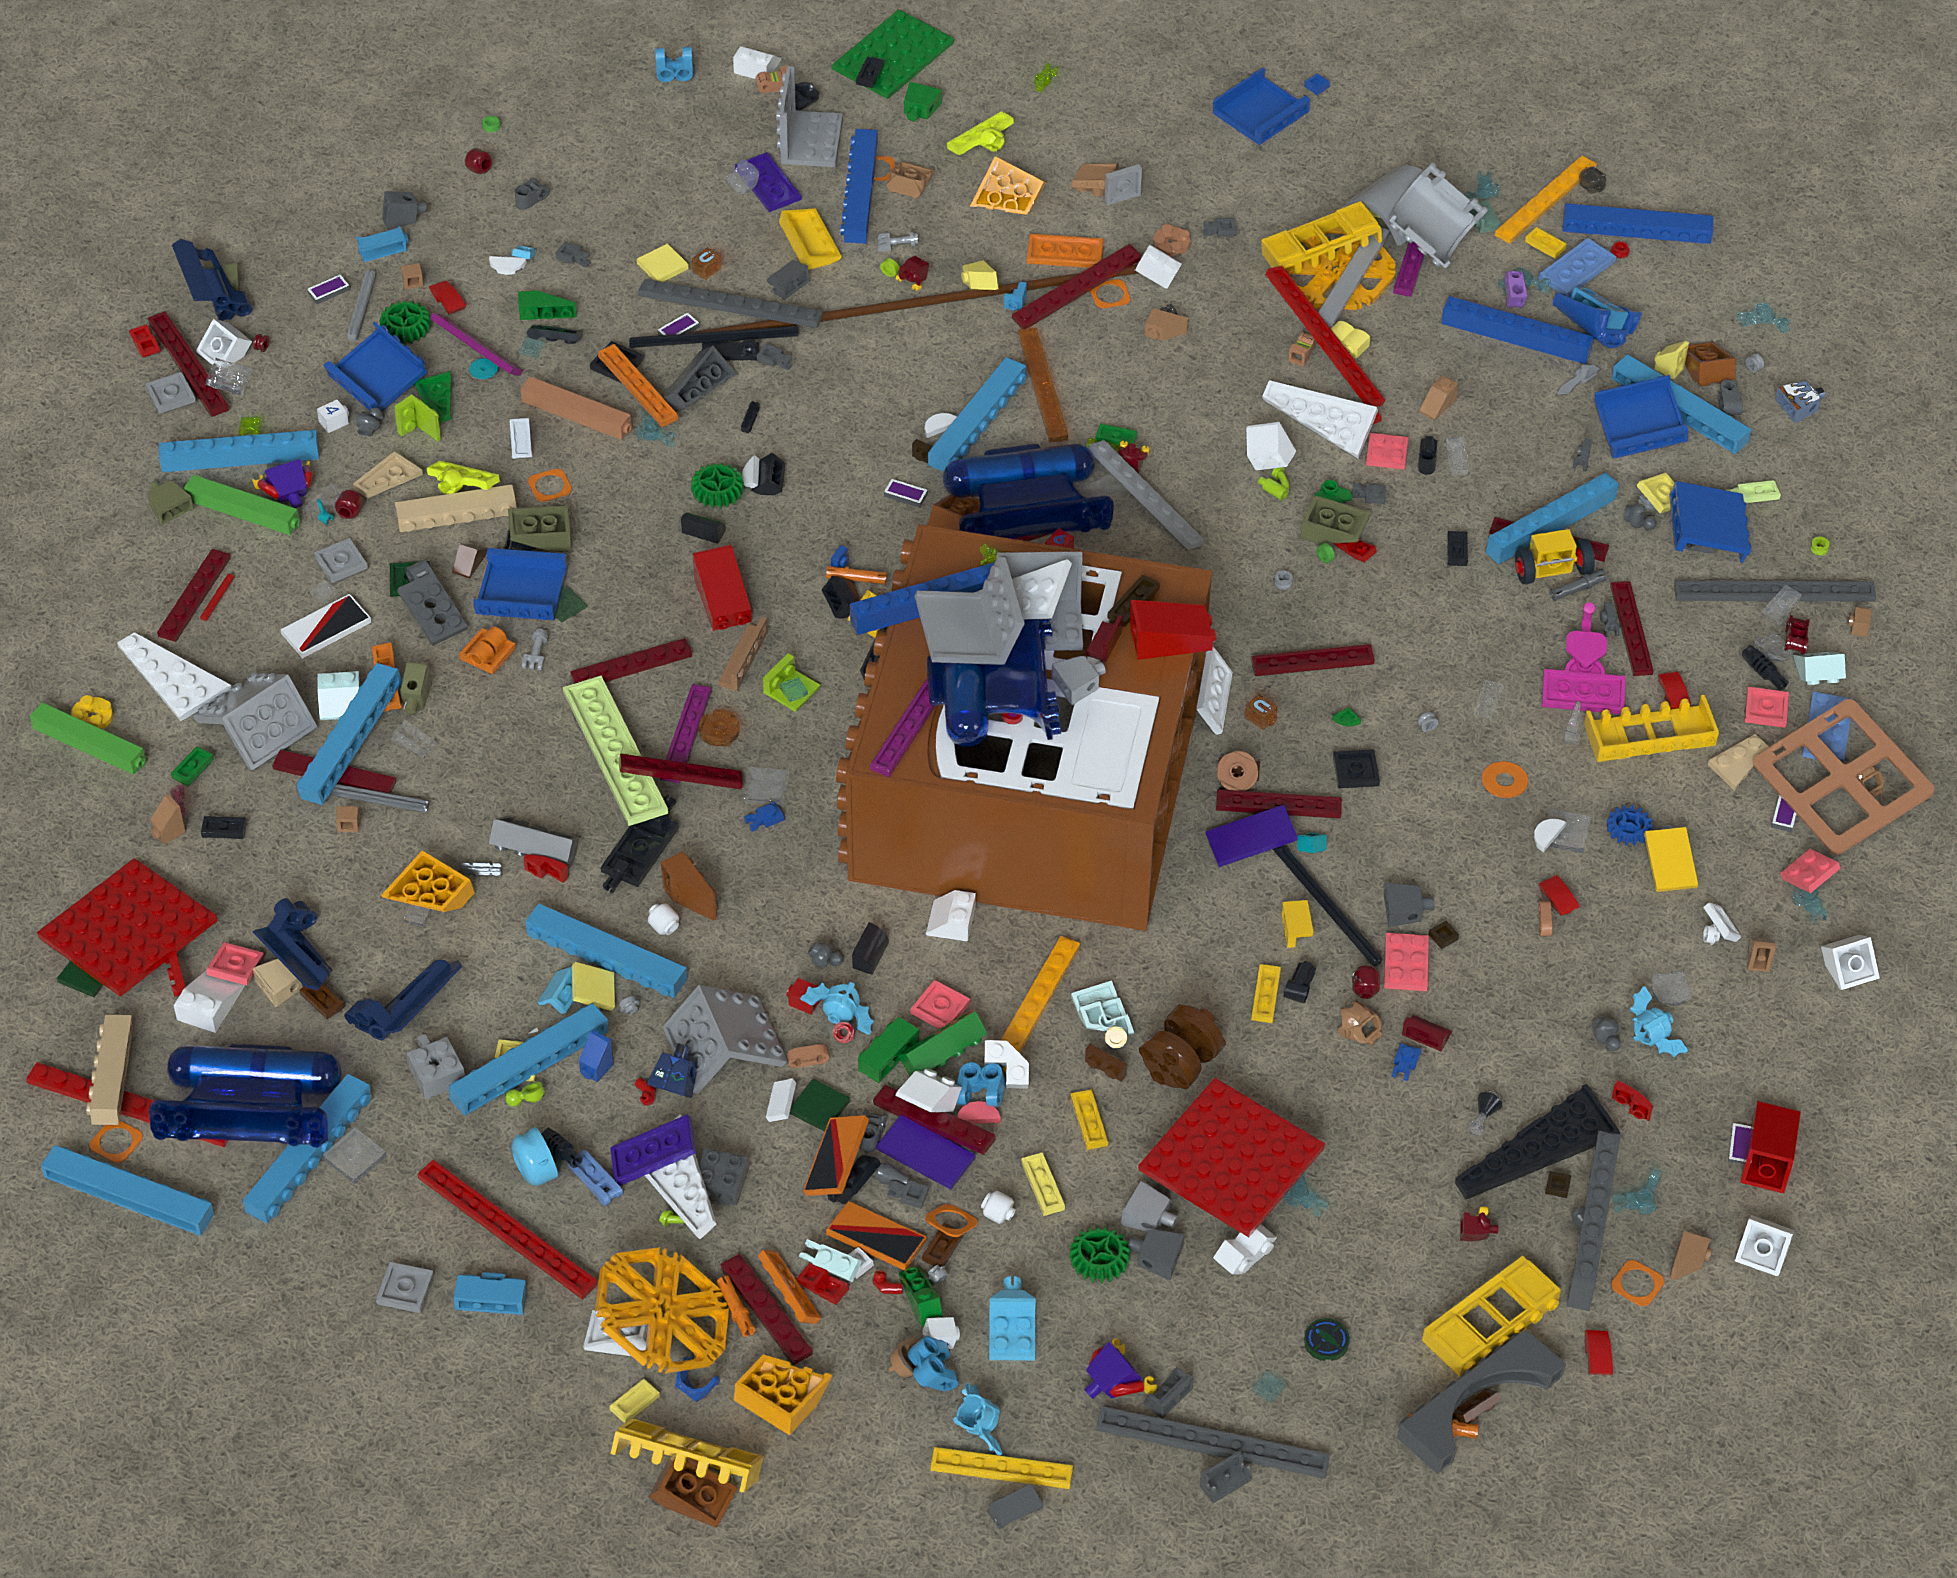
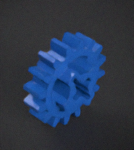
M1623 805L1622 809L1616 807L1615 812H1610L1607 819V832L1611 833V838H1618L1617 843L1625 841V845L1628 846L1629 842H1632L1636 846L1637 841L1643 844L1645 831H1652V818H1648V812L1642 813L1641 807L1637 810L1634 809V805H1631L1630 808Z

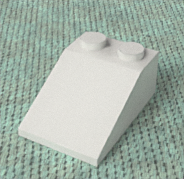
M206 970L183 989L174 1004L176 1018L178 1021L216 1033L245 985L209 976Z
M592 1310L583 1348L588 1351L631 1356L603 1331L605 1328H602L600 1325L606 1319L604 1317H596L598 1311ZM648 1324L620 1329V1333L637 1349L645 1350Z

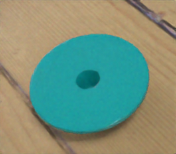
M487 358L477 359L469 367L470 374L477 379L491 378L498 371V366Z

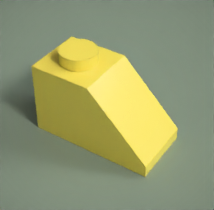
M984 260L962 266V281L971 289H998L996 271Z
M1684 341L1669 345L1662 352L1659 351L1654 359L1656 362L1655 370L1666 376L1670 375V378L1674 380L1684 370L1689 342Z

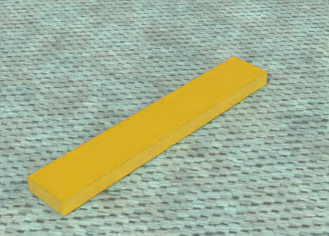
M934 1447L931 1471L1070 1489L1073 1465Z

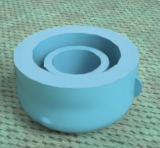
M536 1127L529 1129L522 1135L517 1134L513 1138L511 1151L515 1163L526 1182L530 1185L538 1186L558 1177L550 1150Z

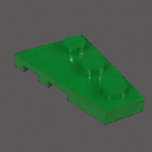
M451 371L418 380L414 384L415 389L424 404L438 413L439 423L451 420Z

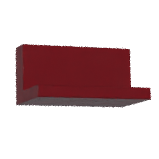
M1118 615L1114 625L1102 621L1087 649L1086 656L1107 662L1122 634L1123 616Z
M1412 1015L1411 1018L1407 1017L1403 1023V1036L1438 1051L1443 1050L1452 1034V1031L1415 1015Z

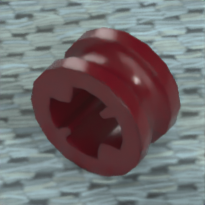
M258 333L255 336L253 348L254 350L260 349L261 352H265L269 346V336H263Z

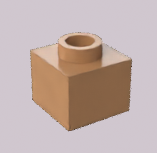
M419 263L401 266L405 289L423 286Z
M1855 607L1854 615L1850 614L1848 626L1852 627V635L1867 637L1872 609Z
M337 806L336 825L338 832H359L360 814L358 807Z

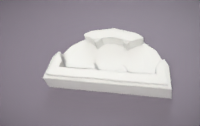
M489 256L490 266L497 270V273L504 275L515 274V271L523 269L527 263L525 258Z
M949 413L931 416L925 423L926 437L929 438L946 431L957 416Z
M755 455L747 462L741 474L744 480L743 485L746 487L755 488L758 486L759 458Z
M1548 819L1538 824L1534 831V840L1537 848L1544 853L1565 828L1566 822L1559 819Z

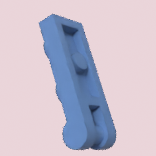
M586 1150L579 1153L582 1156V1163L575 1162L578 1167L572 1168L567 1163L568 1167L592 1191L603 1206L611 1203L610 1200L614 1197L618 1198L623 1195L621 1187ZM608 1187L610 1190L605 1193L603 1189Z

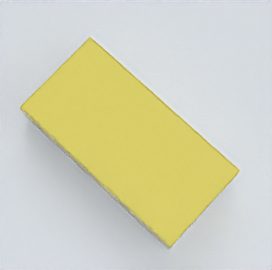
M642 1379L610 1405V1411L626 1423L660 1397V1392L645 1379Z

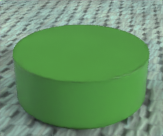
M495 116L485 117L482 120V128L487 132L499 130V118Z
M1322 543L1317 547V555L1322 562L1329 563L1335 559L1334 551L1329 544Z

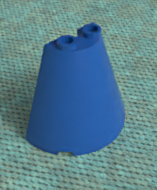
M1556 293L1553 299L1554 307L1608 348H1616L1626 342L1625 337L1628 334H1633L1642 315V312L1618 306L1628 312L1622 330L1608 329L1606 327L1610 310L1594 308L1570 298L1572 294L1566 296L1565 293Z

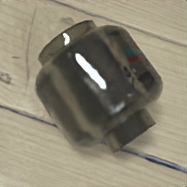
M1586 167L1579 175V184L1590 194L1602 192L1606 187V176L1596 167Z

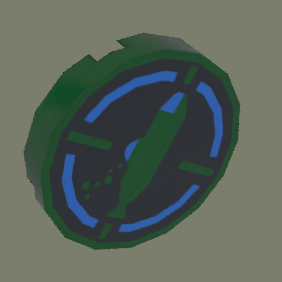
M1324 1318L1316 1320L1305 1330V1348L1312 1357L1320 1361H1325V1359H1331V1361L1338 1360L1345 1355L1349 1347L1350 1336L1348 1330L1342 1323L1334 1319Z

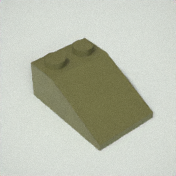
M1315 496L1302 521L1300 538L1317 544L1358 542L1371 512Z
M567 506L508 509L511 541L550 552L571 551Z

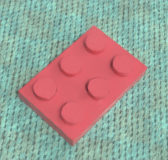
M1386 933L1384 988L1427 991L1429 935Z

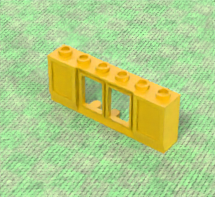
M1359 201L1317 220L1262 239V255L1272 268L1283 266L1285 269L1293 266V270L1298 274L1302 271L1301 262L1309 259L1310 264L1316 267L1319 264V255L1326 253L1327 258L1333 260L1335 258V249L1342 246L1344 252L1349 254L1352 251V242L1359 240L1362 247H1367L1369 244L1368 236L1373 235L1377 242L1381 243L1382 229L1364 204ZM1340 226L1346 235L1329 241L1323 232ZM1313 236H1317L1322 242L1321 245L1305 250L1300 241Z
M1701 695L1699 706L1690 707L1688 699H1682L1679 709L1670 710L1669 703L1665 701L1661 703L1660 710L1657 712H1650L1649 705L1644 704L1641 706L1640 714L1631 715L1629 707H1624L1621 709L1620 717L1611 718L1609 710H1603L1601 718L1594 720L1591 711H1586L1584 726L1597 762L1715 746L1719 734L1705 695ZM1671 720L1676 736L1656 739L1651 723ZM1643 724L1649 740L1628 742L1623 727Z
M1522 1255L1427 1326L1423 1331L1422 1341L1461 1377L1468 1369H1474L1482 1358L1491 1356L1498 1346L1507 1344L1514 1334H1520L1531 1323L1536 1324L1539 1322L1543 1314L1548 1310L1550 1312L1555 1310L1560 1303L1561 1289ZM1501 1287L1525 1309L1510 1322L1486 1300V1298L1494 1295ZM1478 1305L1502 1326V1328L1487 1339L1463 1317Z
M633 1418L621 1425L615 1432L610 1454L616 1455L631 1444L630 1456L632 1458H637L642 1448L653 1451L652 1462L657 1465L662 1462L664 1454L672 1456L676 1453L674 1468L677 1471H681L685 1467L686 1459L690 1457L698 1462L696 1471L698 1477H704L707 1474L708 1467L720 1470L719 1482L721 1484L729 1481L730 1474L743 1477L740 1492H745L759 1480L764 1458L762 1455L734 1447L726 1448L664 1430V1427Z

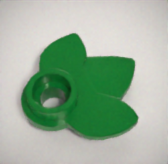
M1334 480L1324 481L1320 491L1314 495V497L1318 496L1342 504L1343 501L1352 500L1350 491L1340 488Z

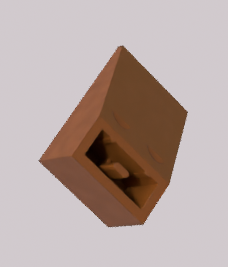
M682 851L662 861V885L672 901L713 921L716 920V911L718 910L715 902L717 897L716 891L706 883L703 873L697 871L693 860L690 857L688 858Z

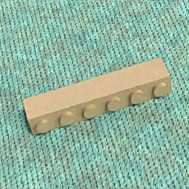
M511 484L492 487L486 490L479 489L395 502L399 531L409 532L417 529H429L443 525L508 516V509L516 508V500Z
M105 1015L104 1024H100L99 1034L102 1038L97 1040V1052H99V1055H95L94 1065L97 1069L92 1071V1083L94 1086H90L89 1098L92 1100L87 1102V1115H91L92 1125H119L133 1035L132 1015Z

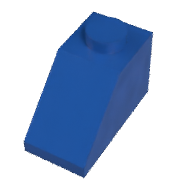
M592 1030L580 1056L579 1067L583 1077L598 1082L613 1065L611 1039Z

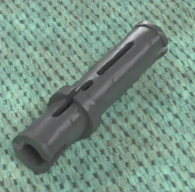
M1599 569L1591 574H1583L1579 579L1550 589L1549 594L1558 593L1551 597L1553 601H1557L1585 588L1590 589L1593 585L1606 581L1607 574L1599 577V575L1606 573L1604 569Z

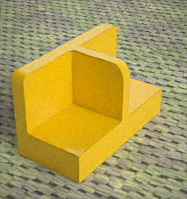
M1307 900L1282 902L1281 916L1287 948L1296 947L1297 937H1311L1314 933L1309 904Z

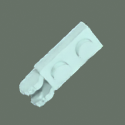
M806 1240L805 1245L811 1249L818 1250V1253L814 1258L805 1252H801L800 1258L826 1269L831 1274L853 1282L862 1264L859 1259L826 1245H819L811 1240Z

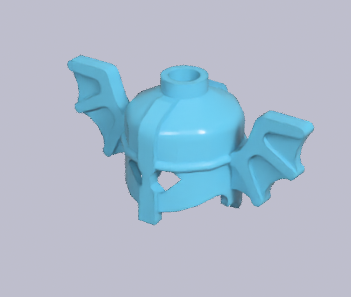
M852 982L849 985H832L830 989L826 988L824 983H821L817 988L808 987L807 993L800 998L810 1005L825 999L823 1011L831 1023L848 1022L855 1015L857 1029L867 1035H870L872 1032L871 1025L874 1020L868 1015L869 1007L859 1005L861 1000L854 989L855 984ZM845 990L846 994H840L839 992Z
M1643 986L1639 993L1632 996L1634 1004L1629 1009L1636 1015L1632 1019V1021H1635V1036L1633 1039L1635 1041L1639 1040L1650 1047L1656 1045L1658 1054L1666 1052L1675 1057L1679 1053H1686L1688 1049L1682 1040L1666 1039L1672 1031V1015L1667 1011L1663 1012L1657 1007L1646 1010V1006L1652 999V996L1646 987ZM1642 1025L1645 1029V1032H1641Z
M968 1382L964 1385L965 1389L962 1390L966 1397L963 1398L964 1402L958 1408L956 1417L953 1420L957 1425L966 1429L968 1433L976 1434L983 1438L989 1445V1450L995 1451L1000 1456L1003 1452L999 1442L990 1434L998 1423L1000 1410L989 1399L980 1396L975 1384L971 1386Z

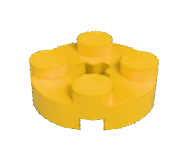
M85 695L73 706L71 716L104 729L111 723L113 712L109 701L100 697ZM91 712L96 713V715H92L91 717H89L88 714Z

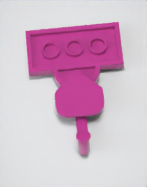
M1587 602L1583 606L1581 631H1572L1566 638V651L1573 659L1566 664L1565 671L1544 669L1542 707L1601 713L1603 710H1609L1611 714H1621V709L1625 705L1626 676L1605 674L1604 667L1598 661L1607 652V639L1601 633L1591 632V618L1595 611V605Z

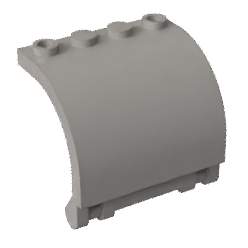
M1432 161L1399 198L1390 212L1389 221L1391 223L1389 225L1396 231L1400 229L1405 234L1404 238L1410 243L1415 242L1419 245L1418 249L1424 255L1429 254L1432 256V261L1438 267L1443 266L1447 268L1451 263L1450 257L1459 242L1474 224L1486 214L1488 208L1481 206L1475 197L1469 200L1444 178L1446 172L1440 171ZM1432 173L1435 177L1431 179L1427 175ZM1474 209L1477 213L1473 215L1470 210Z
M1410 165L1395 167L1347 201V204L1341 208L1361 201L1367 209L1372 210L1381 217L1390 229L1397 245H1402L1408 240L1404 238L1405 234L1400 229L1396 231L1389 225L1391 223L1389 215L1402 194L1423 170Z

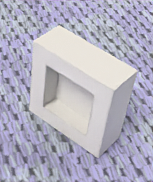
M859 1247L848 1254L862 1262L855 1276L856 1279L874 1266L873 1260Z

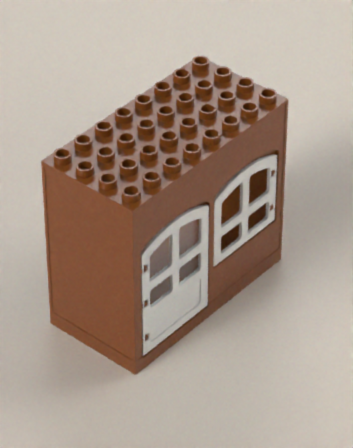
M918 524L914 540L905 539L903 542L900 561L901 564H907L904 570H895L892 591L994 563L997 559V553L1082 552L1081 620L1083 650L1011 651L1004 665L979 664L980 684L1025 691L1022 704L1023 720L1020 723L1011 725L1005 722L983 719L981 727L972 731L973 733L1013 740L1006 769L1000 773L957 765L954 746L957 730L951 725L947 663L932 662L920 617L889 626L886 631L878 630L874 642V655L880 656V658L877 659V662H868L864 685L871 687V689L868 690L867 694L859 693L856 702L855 718L862 720L859 721L858 726H849L846 750L852 752L849 758L840 757L836 773V782L843 783L840 786L837 798V810H843L839 818L837 834L839 837H845L842 838L840 843L838 862L848 864V881L936 896H944L954 890L976 893L977 903L1147 931L1196 716L1206 651L1137 660L1129 622L1126 627L1122 626V634L1107 662L1088 657L1086 654L1102 621L1114 625L1115 622L1107 618V613L1142 575L1160 583V589L1149 601L1205 605L1206 611L1209 613L1212 571ZM1079 656H1085L1091 665L1098 662L1103 663L1106 673L1099 676V688L1074 704L1068 731H1053L1034 726L1042 695L1065 697L1051 678L1053 663ZM931 677L947 683V690L891 776L887 777L870 770V764L926 679ZM1030 743L1063 748L1054 781L1021 775Z

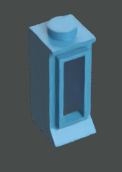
M400 226L393 230L363 238L356 236L358 251L364 262L407 251L406 243H408V237L406 232H402Z

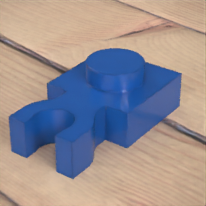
M772 802L756 809V814L744 816V821L746 824L754 822L750 824V830L753 832L761 825L767 828L784 821V815L776 803Z
M1400 1043L1394 1059L1396 1066L1393 1069L1392 1077L1396 1078L1398 1072H1403L1405 1074L1404 1080L1408 1081L1409 1069L1415 1070L1421 1049Z

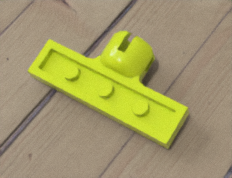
M1001 111L949 141L947 148L959 156L978 145H982L991 152H996L1003 147L1005 142L1004 138H1002L1004 134L1000 131L1014 124L1013 117Z
M438 461L427 467L428 475L435 476L438 481H442L438 484V488L443 494H453L461 490L463 485L477 486L486 490L500 482L499 474L444 461Z

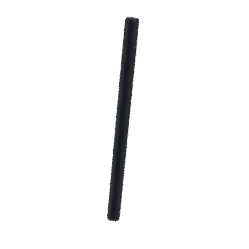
M797 326L631 337L629 338L630 348L738 341L743 339L798 336L799 330Z
M1285 845L1272 849L1371 965L1377 966L1382 962L1380 954Z

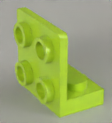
M411 394L394 406L397 433L401 436L412 432L418 427L437 442L441 440L439 415L434 409L425 405L421 399H417Z
M789 653L763 677V694L794 712L820 689V684L795 670V657Z

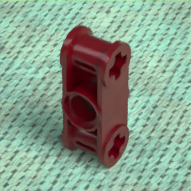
M1789 615L1785 628V651L1789 649L1800 652L1801 655L1805 654L1809 640V619L1801 620L1793 618V615Z

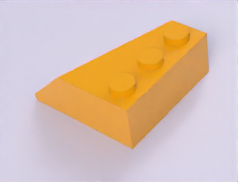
M995 156L970 206L986 207V209L992 210L1000 209L1005 210V212L1028 215L1038 200L1046 182Z
M422 850L381 896L399 902L447 912L462 908L475 892L470 879Z
M763 1354L735 1383L734 1401L790 1436L818 1405L832 1379V1374H818L812 1372L813 1369L804 1367L801 1369L791 1366L790 1362Z

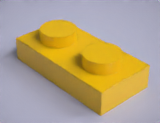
M1538 227L1525 237L1526 243L1554 259L1566 249L1567 245Z

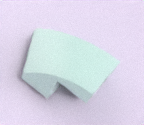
M1112 981L1071 993L1076 1010L1087 1029L1107 1031L1112 1026H1120L1126 1031V1034H1134L1128 1014L1126 1015Z

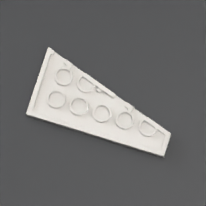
M1270 380L1262 396L1263 400L1357 459H1359L1378 412L1375 406Z
M1068 559L1012 579L1023 619L1052 618L1072 565Z
M135 632L117 642L118 647L180 721L198 712V709L203 705L214 702V698L218 695L227 694L231 691L230 684Z
M695 1154L645 1175L699 1239L717 1224Z

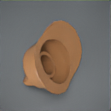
M914 1337L908 1338L897 1345V1348L890 1355L892 1365L889 1369L890 1372L896 1371L903 1378L914 1376L913 1369L916 1366L908 1357V1349L916 1344L919 1339Z

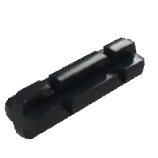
M751 401L748 406L744 421L741 424V431L743 433H750L757 417L756 413L760 409L758 402Z

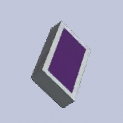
M338 275L308 288L307 292L313 301L319 304L349 291L350 287L344 278Z
M686 313L658 329V335L688 334V332L699 328V322L689 313Z
M891 479L884 491V497L919 508L928 495V490L894 479Z
M1779 795L1771 828L1792 833L1796 813Z
M1733 1123L1728 1162L1744 1164L1751 1126Z

